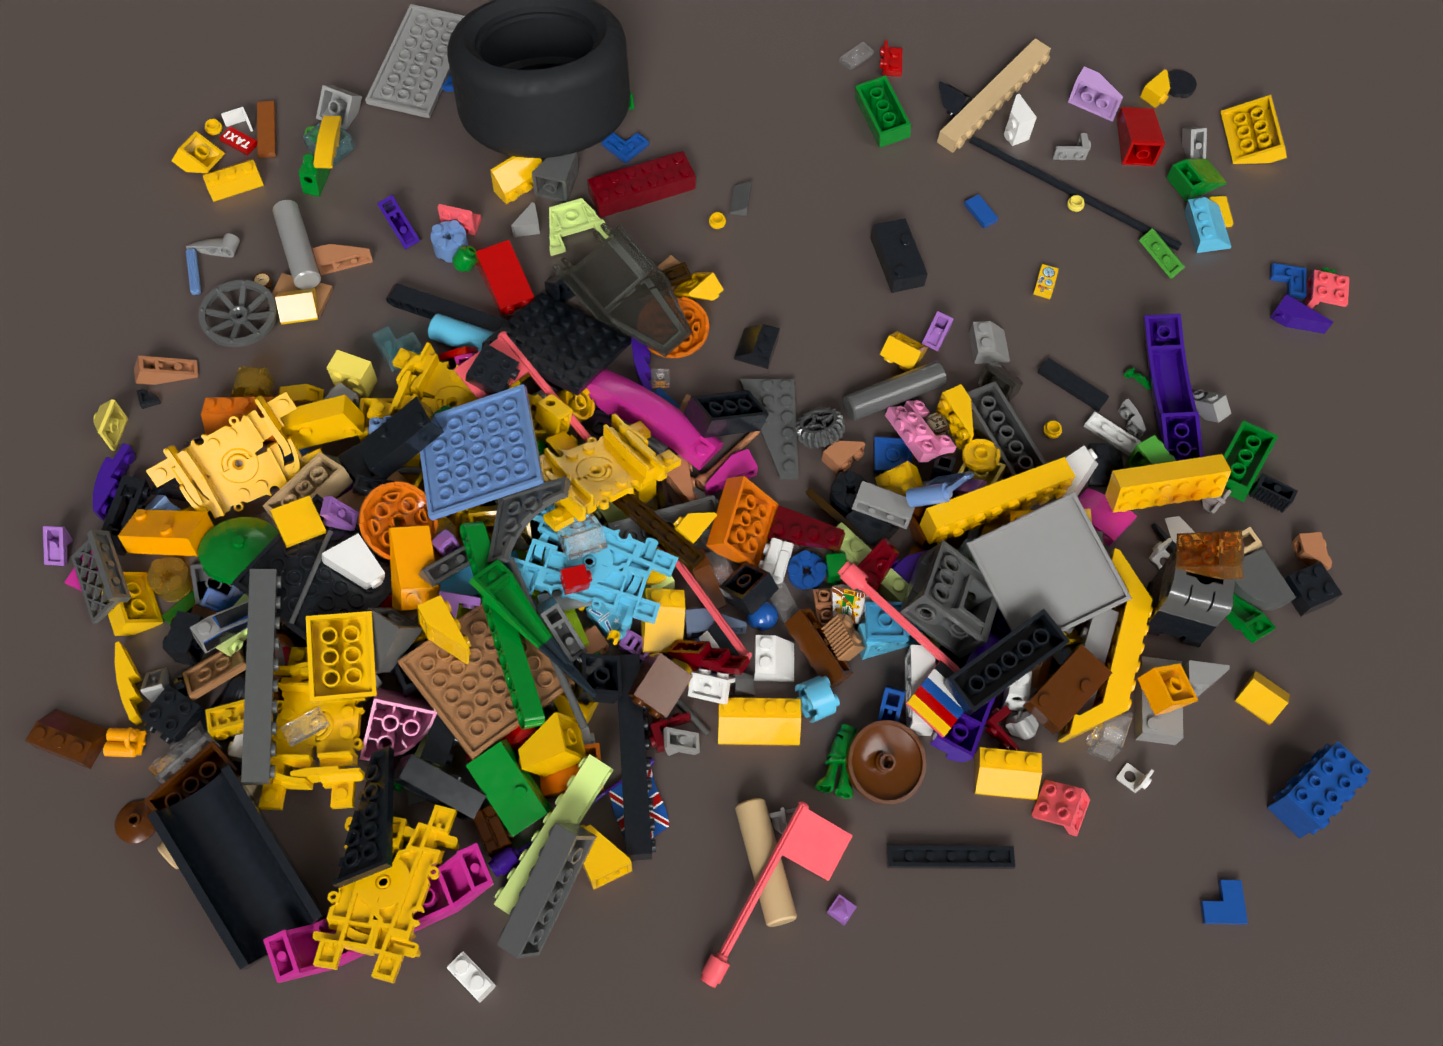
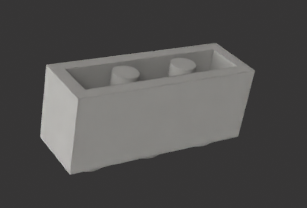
M862 481L852 509L907 529L915 507L911 508L908 505L906 496Z

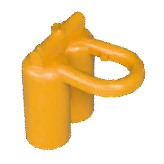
M132 727L109 728L106 734L107 742L103 748L104 756L136 757L137 755H142L143 747L146 745V731Z

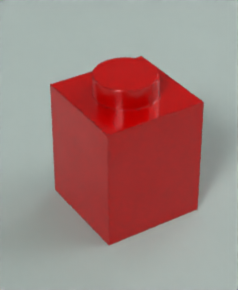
M585 564L560 570V580L565 595L589 589L592 576L590 570H586Z

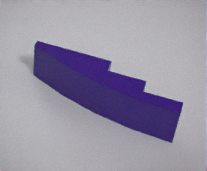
M632 337V355L638 383L652 391V386L649 383L651 380V369L648 366L650 364V353L645 343Z

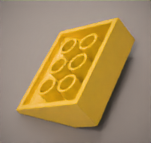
M1271 95L1221 111L1233 164L1272 163L1287 158Z
M372 611L306 616L311 704L333 703L377 696Z

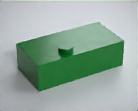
M886 75L855 86V100L879 148L910 137L911 123Z
M1243 420L1224 454V458L1231 469L1225 486L1226 490L1232 491L1229 495L1230 497L1241 502L1245 501L1278 435Z
M507 739L500 741L466 765L512 837L552 810V807L529 772L522 770L519 764V757Z

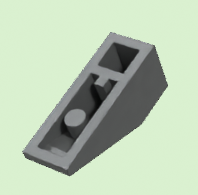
M553 597L536 606L540 617L571 662L576 660L581 653L588 652L558 602Z

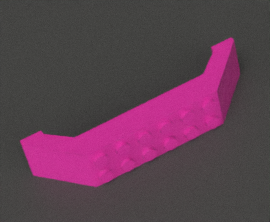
M477 843L457 851V854L438 867L440 872L439 878L432 880L429 877L428 880L431 885L423 904L425 912L418 911L414 914L413 919L420 922V925L415 927L414 932L459 912L494 885ZM327 918L312 925L283 930L263 939L277 983L334 970L313 965L320 942L313 939V932L336 934L337 931L329 929ZM344 948L338 967L356 960L365 954Z

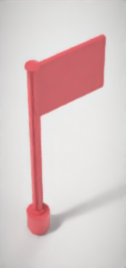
M500 332L497 339L489 345L520 362L518 367L520 370L519 375L515 380L512 379L508 385L511 386L528 373L546 396L553 394L561 400L507 336V332ZM480 351L454 369L477 399L490 396V394L465 381L466 373ZM572 414L571 426L587 443V439L591 435Z
M799 801V805L724 944L716 955H710L701 971L702 976L700 979L716 988L717 984L721 983L730 966L727 962L729 959L727 957L782 855L829 881L853 835L810 811L807 803Z

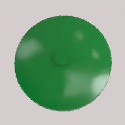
M238 517L223 521L211 528L202 538L198 549L200 564L205 573L214 580L232 584L237 576L279 533L270 523L258 518Z

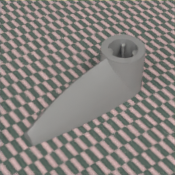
M227 233L224 235V238L198 241L186 245V248H193L198 253L234 257L240 239L233 234Z

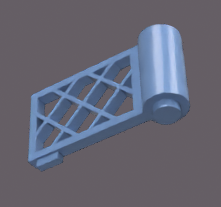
M968 471L937 476L922 487L909 488L906 492L907 503L913 508L949 502L953 495L952 491L968 479L974 477V473Z

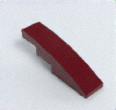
M677 640L667 651L669 656L680 661L720 673L741 675L751 663L748 656L731 655L729 649L712 648L709 641Z

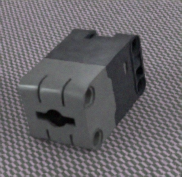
M1176 546L1147 586L1146 590L1152 598L1151 606L1153 607L1152 614L1147 620V625H1149L1147 633L1159 636L1162 633L1180 638L1181 643L1199 648L1232 610L1238 563Z

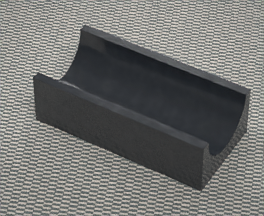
M230 765L221 769V773L214 780L194 794L169 807L154 810L147 815L240 970L248 969L268 956L263 939L283 930L312 925L327 917L248 788L241 783L240 775Z

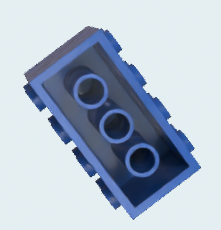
M1339 741L1332 745L1328 743L1321 750H1317L1311 756L1312 760L1309 763L1306 762L1298 770L1300 773L1293 776L1286 783L1287 786L1273 796L1275 800L1267 807L1298 838L1308 833L1313 835L1319 829H1324L1330 823L1329 818L1332 815L1338 814L1343 809L1341 805L1345 801L1351 800L1356 794L1354 791L1357 788H1361L1368 781L1366 777L1371 770Z

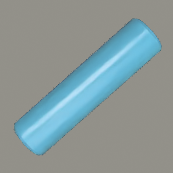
M442 314L434 315L428 327V337L431 340L454 348L475 346L478 352L482 350V343L494 333L493 331Z

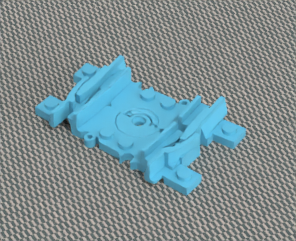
M554 503L533 518V520L540 522L538 531L541 536L539 540L532 539L525 561L514 558L530 596L534 590L540 591L541 594L546 590L551 596L555 589H559L562 592L561 599L568 597L584 603L592 601V610L598 611L601 605H603L606 610H610L608 615L620 616L622 607H624V610L627 612L621 629L625 630V628L630 626L632 618L655 624L661 604L641 598L647 578L652 570L671 577L678 557L659 549L656 550L658 541L653 538H647L645 543L633 539L629 533L626 539H621L619 537L620 529L614 531L598 523L591 524V516L586 514L588 521H578L574 518L572 524L555 532L543 521V515L555 509ZM549 541L558 544V546L550 544ZM558 547H562V550L570 553V555L557 551ZM544 551H545L544 559H543V566L533 564V563H532V558H533V561L536 562V563H537V561L541 562V560H542V555H543V553H544ZM586 559H592L593 563L588 565L585 561ZM585 564L586 570H590L592 576L589 589L565 595L560 580V570Z

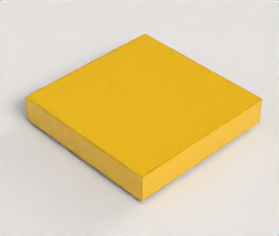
M310 495L270 510L287 548L326 533V529Z

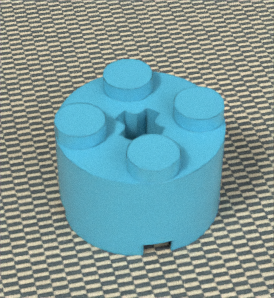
M816 676L795 686V692H799V697L796 699H801V712L805 718H811L809 721L811 723L834 714L836 706L840 705L837 695L833 694L830 688L831 684L827 676Z

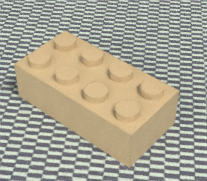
M319 452L272 496L263 507L273 519L270 510L309 495L311 499L316 494L320 495L323 499L324 496H332L336 499L353 480L343 466Z

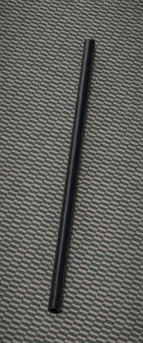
M974 135L970 139L969 143L1071 196H1081L1084 199V203L1144 234L1152 229V227ZM1155 230L1169 247L1177 251L1180 249L1181 242Z

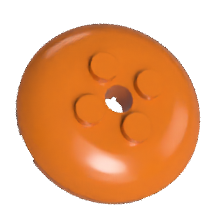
M663 296L688 334L666 354L647 344L645 345L649 351L664 358L676 359L689 356L699 350L707 340L709 334L708 316L698 303L687 297ZM656 300L648 303L638 317V332L662 345L678 332Z
M395 481L382 484L374 488L361 505L359 527L362 537L370 549L387 560H390L389 528L396 527L393 518L399 521V527L429 526L431 540L437 535L438 519L431 520L428 517L426 494L409 483Z

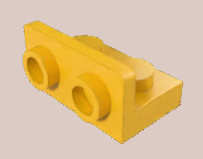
M245 699L205 710L208 733L214 740H225L229 736L243 734Z

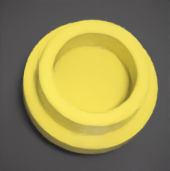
M1074 195L1069 198L1067 206L1070 210L1079 212L1084 208V199L1079 195Z

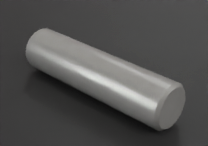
M292 200L279 201L274 205L272 212L293 282L299 289L314 288L320 283L321 276L298 204Z

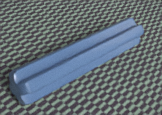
M193 248L187 249L186 259L190 292L192 295H200L201 286L197 252Z

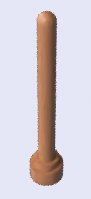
M760 431L748 433L707 473L699 474L694 479L696 486L701 490H705V484L727 459L736 451L742 450Z

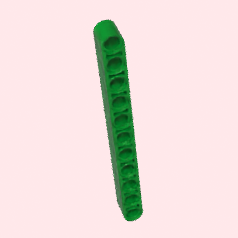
M483 521L462 523L460 526L461 538L473 576L490 565L487 561L491 544ZM479 593L519 726L522 730L542 726L545 723V716L519 633L483 601V596Z

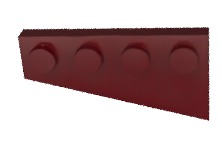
M779 505L767 538L769 541H771V538H776L793 543L794 545L840 550L845 532L843 529Z
M887 538L883 539L857 566L867 575L865 578L868 581L867 583L876 592L899 555V552Z

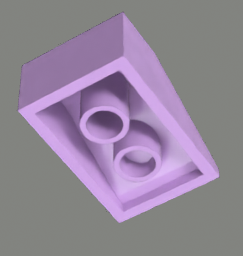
M1084 66L1076 79L1068 103L1113 122L1123 96L1100 73Z

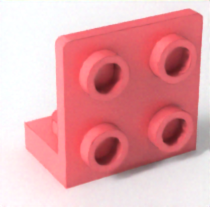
M442 204L438 205L441 223L457 220L464 227L466 235H476L482 220L481 215L474 214L469 210Z
M1314 270L1307 280V297L1305 298L1304 305L1313 309L1319 302L1346 307L1349 296V277Z
M1045 780L1032 816L1035 819L1062 825L1069 835L1077 837L1090 798L1083 788Z

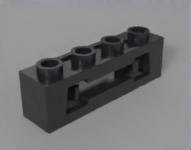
M123 475L101 530L110 532L117 555L125 556L126 549L118 537L120 523L123 529L137 509L145 510L146 499L151 495V487L146 479Z

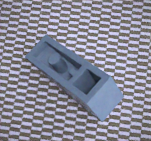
M691 607L685 610L687 639L699 638L716 623L706 608ZM721 614L735 634L746 633V622Z

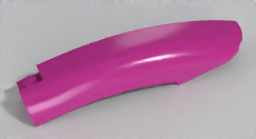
M607 369L603 370L587 387L590 392L588 394L590 399L594 400L598 408L608 415L616 413L619 418L631 424L641 421L651 431L652 436L670 447L699 471L723 447V442L717 437L703 438L684 415V412L649 389Z

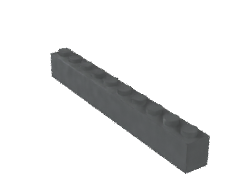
M250 569L241 783L243 785L271 784V778H275V765H272V757L276 756V743H272V735L277 734V722H273V713H277L278 702L274 700V692H278V679H274L275 671H279V658H275V650L280 648V638L276 637V629H280V616H277V609H281V596H277V588L282 586V577L278 576L276 569Z

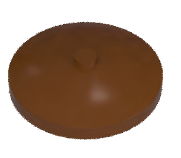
M891 720L869 723L862 727L849 743L846 753V770L849 780L856 791L871 802L878 804L903 802L916 793L925 777L927 762L924 747L918 736L902 723Z

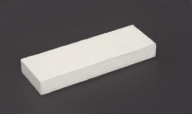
M1095 411L1083 426L1128 456L1131 455L1136 445L1141 443L1139 439Z

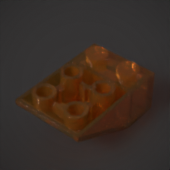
M1242 531L1177 533L1175 569L1217 579H1244V540Z

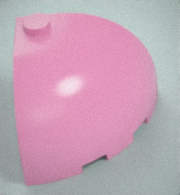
M379 688L377 696H375L360 760L369 761L372 753L387 746L394 749V756L402 755L409 751L426 736L432 727L437 713L426 700L412 695L405 697L403 693Z

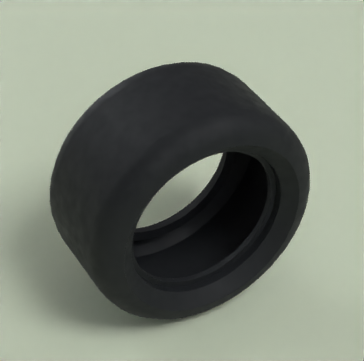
M492 0L474 9L462 18L450 36L447 56L459 118L465 130L476 141L491 150L524 158H550L576 153L590 148L609 137L620 126L628 112L630 85L626 37L623 27L610 10L594 0Z

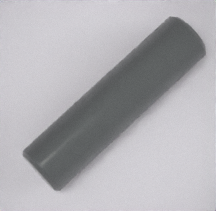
M934 360L845 395L843 406L849 419L857 421L888 407L945 386L947 375L942 364Z

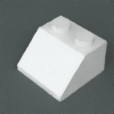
M1020 94L1016 95L1004 132L1005 139L1012 146L1029 140L1037 118Z
M756 635L754 642V681L794 682V643L776 635Z

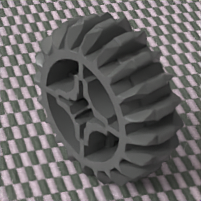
M821 407V409L815 408L813 411L808 410V413L802 414V417L798 418V422L795 423V432L798 440L805 447L809 446L811 449L814 447L819 449L822 446L826 448L827 445H833V442H839V438H842L843 433H845V420L836 409L831 410L830 407L826 409L824 407Z

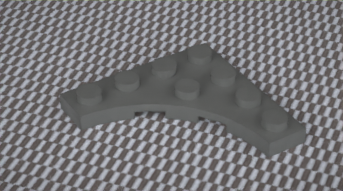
M566 476L499 498L487 563L491 564L497 559L502 563L509 562L511 552L518 537L530 521L548 506L568 497L570 480Z

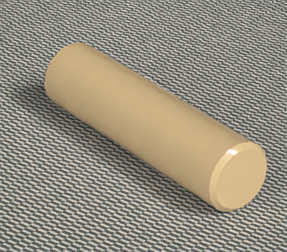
M762 798L746 800L735 807L755 884L777 845L767 805ZM781 858L759 897L765 923L768 927L787 924L797 918Z

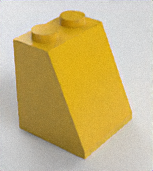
M559 712L553 713L518 749L519 764L522 770L543 777L576 765L586 756L582 733L577 720Z
M581 825V827L597 836L583 864L593 890L632 872V862L628 856L593 826Z

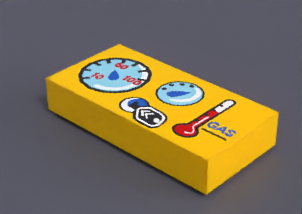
M1044 264L1041 265L1033 295L1047 299L1051 298L1058 268Z

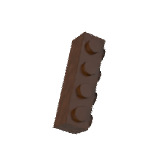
M811 608L800 609L784 623L788 628L789 634L798 643L800 651L809 660L810 666L819 676L828 677L831 684L830 688L838 687L854 673L846 661L837 659L834 650L826 639L827 637L823 630H821L822 624Z

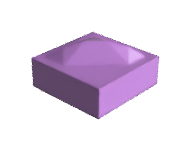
M839 894L827 911V914L845 926L857 906Z

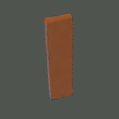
M274 100L257 102V152L259 158L276 157V111Z

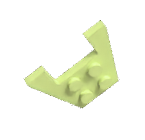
M583 198L549 207L551 256L566 252L561 237L595 228L600 241L615 237L614 230L610 229L605 224V221L596 215V212Z

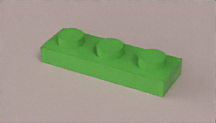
M1152 228L1139 240L1169 278L1172 279L1185 268V265L1155 229Z

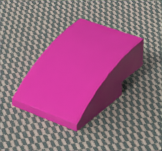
M1087 488L1078 497L1084 509H1091L1092 525L1095 531H1103L1104 542L1109 547L1137 518V515L1130 510L1113 513L1105 495L1098 491Z

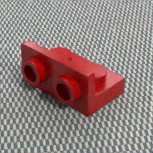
M885 40L884 46L880 47V56L882 58H880L879 68L882 69V76L901 77L903 48L888 47V40Z

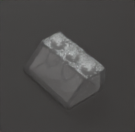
M199 725L192 728L181 741L174 743L167 753L156 758L149 767V770L156 780L163 784L211 741L217 745L219 744Z

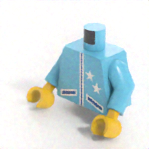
M591 605L585 606L588 607L586 609L587 617L607 637V640L611 643L613 642V645H617L618 641L626 636V631L631 629L632 621L625 630L621 629L627 612L624 610V607H622L620 616L614 614L608 615L610 610H606L603 605H601L598 611L592 610ZM581 607V608H578V609H579L580 611H582V610H584L585 607Z

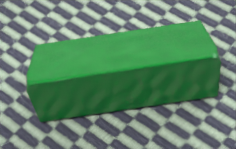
M194 590L162 615V618L169 625L172 618L176 616L177 611L191 613L194 604L196 605Z

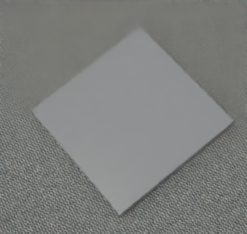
M1075 492L966 543L1011 632L1042 609L1047 611L1062 632L1132 599Z

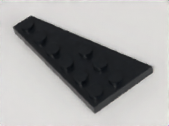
M390 746L371 754L364 777L367 782L364 791H360L358 797L361 800L359 809L354 811L345 841L347 845L345 856L340 858L339 861L340 873L338 878H334L332 886L336 888H341L392 867L394 749Z

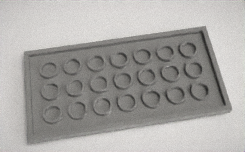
M410 4L365 99L366 104L430 118L443 90L442 86L450 74L447 56L450 36L456 25L465 16Z

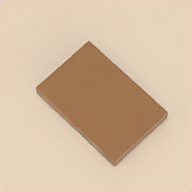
M282 273L272 295L275 299L276 295L280 292L302 289L295 286L292 275ZM319 283L314 287L316 290L318 318L321 317L333 291L331 285Z
M242 648L231 657L218 651L183 672V678L191 700H196L246 670V659Z

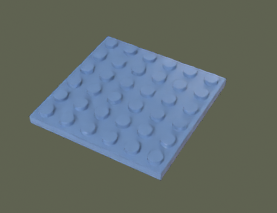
M524 384L434 414L444 433L420 451L428 517L431 520L544 483L527 388Z

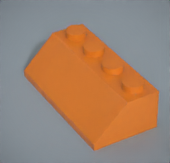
M255 397L205 398L201 412L205 434L209 435L225 425L232 426L229 424V419L233 415L238 416L239 421L242 420L244 414L251 410H256L260 417L264 416L254 401ZM263 397V398H264L265 401L267 402V401L273 399L274 397ZM272 435L265 441H276V439Z

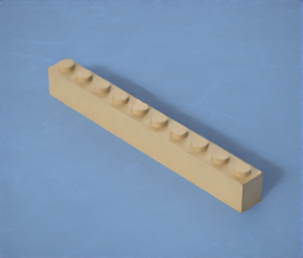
M1035 38L940 131L937 143L952 153L957 148L960 149L966 139H970L974 132L983 126L986 120L991 119L996 110L1001 109L1005 101L1010 100L1015 91L1018 92L1024 82L1027 83L1033 73L1036 74L1042 64L1045 65L1048 62L1051 48Z

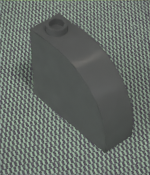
M1264 548L1234 561L1238 563L1234 593L1259 610H1275L1289 605L1296 598Z

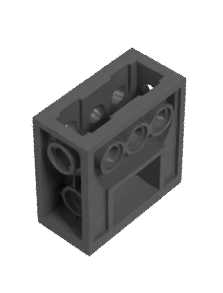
M942 540L919 557L899 613L958 658L962 659L987 643L997 604L977 565Z

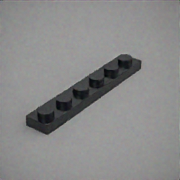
M887 845L886 847L887 868H1015L1014 846Z

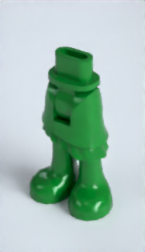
M846 724L841 725L840 731L837 732L830 752L826 757L827 772L823 778L816 781L814 787L816 790L823 793H831L834 790L838 766L842 765L840 777L835 788V795L844 799H851L853 797V789L849 784L846 770V753L851 739L856 734L857 728Z

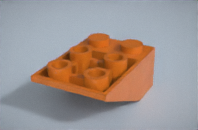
M599 743L584 745L586 757L590 754L601 761ZM580 763L547 777L540 776L541 792L544 797L564 794L568 789L567 783L572 775L576 776L580 770L578 767Z

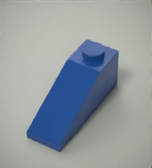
M890 685L885 687L877 721L891 720L899 722L907 690Z

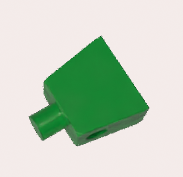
M305 154L299 170L303 194L320 197L330 170L329 168H315L313 164L314 155Z

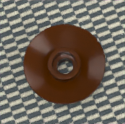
M135 801L127 804L116 817V834L127 843L137 844L144 842L156 831L147 817L152 810L144 801ZM137 817V822L131 824L132 819Z

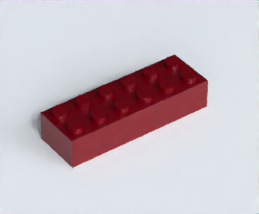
M680 151L587 179L588 193L599 217L602 218L694 190L696 188V175L684 151Z

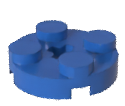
M806 550L793 556L789 561L787 569L788 579L793 586L800 590L816 589L825 579L826 564L818 555ZM802 568H809L811 574H803Z

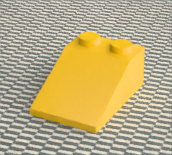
M645 588L641 598L660 603L661 605L655 624L641 621L642 651L644 653L667 654V651L677 640H683L685 621L684 590Z

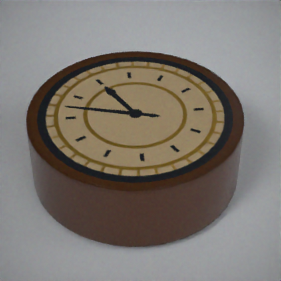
M261 272L253 277L254 282L265 286L267 289L272 286V279L268 273Z

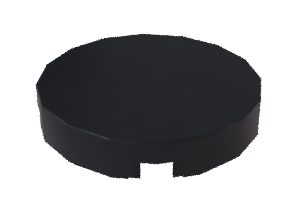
M1174 70L1168 73L1170 83L1168 94L1176 98L1178 96L1187 98L1195 92L1197 82L1193 75L1183 70Z

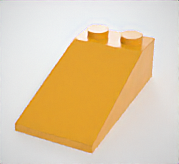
M429 526L389 528L392 608L401 611L417 609V605L437 597L438 590H440L439 584L432 587L419 576L423 568L435 562Z

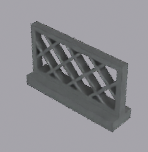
M91 529L87 533L88 540L71 558L91 621L94 624H98L120 602L129 601L131 595L110 532ZM84 554L81 564L80 557ZM90 557H92L91 564H90V568H89V567H88V565H89V560H90ZM95 573H96V574H97L96 583L93 584V583H94V578H95ZM92 588H94L93 598L91 595ZM102 590V598L101 601H99L100 592ZM98 604H99L100 607H99V612H98V614H97V607H98Z

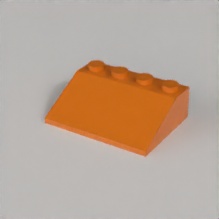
M745 476L727 478L716 512L717 516L714 519L706 546L718 555L741 565L744 562H748L759 567L760 560L764 558L763 551L766 543H768L767 537L779 504Z

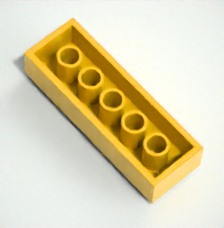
M1219 454L1113 470L1105 497L1113 513L1192 500L1197 501L1211 497L1216 498L1222 496L1231 469L1224 456Z

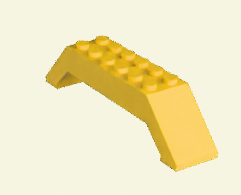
M1116 548L1109 554V557L1132 599L1116 606L1114 611L1119 612L1105 661V666L1112 674L1097 690L1093 708L1081 715L1075 714L1060 731L1058 742L1061 743L1113 720L1128 711L1132 703L1130 694L1136 686L1134 677L1140 668L1139 655L1144 650L1145 644L1142 642L1149 629L1147 620L1152 614L1153 607L1151 606V596L1122 552Z

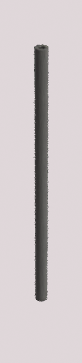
M511 558L507 565L538 614L514 558ZM550 660L580 729L588 727L565 672Z

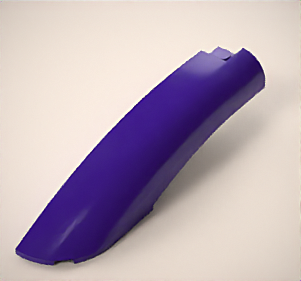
M1181 314L1145 315L1143 323L1148 369L1161 442L1165 449L1174 456L1176 461L1204 457L1199 412L1196 409L1186 361Z
M998 606L987 643L963 657L959 668L964 667L1011 633ZM995 698L969 717L963 712L945 737L942 738L934 730L930 745L947 753L945 758L957 762L971 760L974 757Z

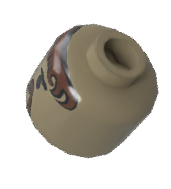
M937 412L925 418V422L935 435H947L950 431L945 415Z

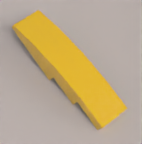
M323 116L315 148L313 163L315 168H333L334 157L336 158V150L339 147L341 116Z
M118 641L115 643L117 685L129 720L137 726L144 722L140 719L141 714L136 706L143 699L135 685L142 681V678L127 649Z

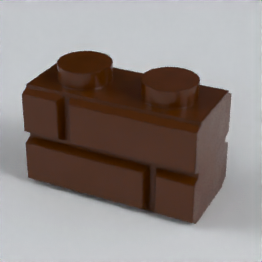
M492 805L477 812L472 820L488 856L492 857L508 846L511 848L513 845L510 840L514 839V837L511 836L507 828L505 829L502 820Z

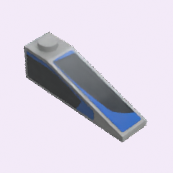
M248 601L208 616L190 627L194 639L205 654L247 629Z

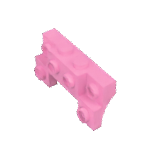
M906 401L904 407H888L885 414L886 418L918 462H929L940 455L955 452L957 447L948 435H935L923 418L928 417L930 412L922 401Z

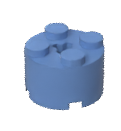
M457 220L445 221L432 227L431 242L437 258L452 263V257L457 249L463 245L469 246L466 231Z

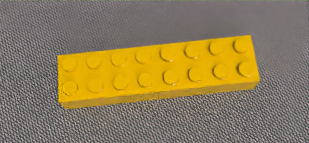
M1063 457L950 499L949 502L926 508L920 522V527L929 544L935 542L938 544L942 540H947L948 537H958L967 530L971 529V531H974L985 523H995L1001 517L1005 516L1008 518L1010 517V511H1027L1035 504L1039 503V505H1042L1051 498H1061L1066 494L1076 476L1066 458Z

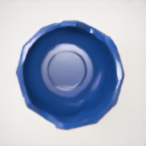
M766 601L753 615L747 613L746 620L751 628L754 627L760 631L768 630L777 623L778 611L773 604Z

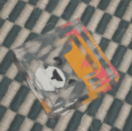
M651 369L652 388H670L669 369Z

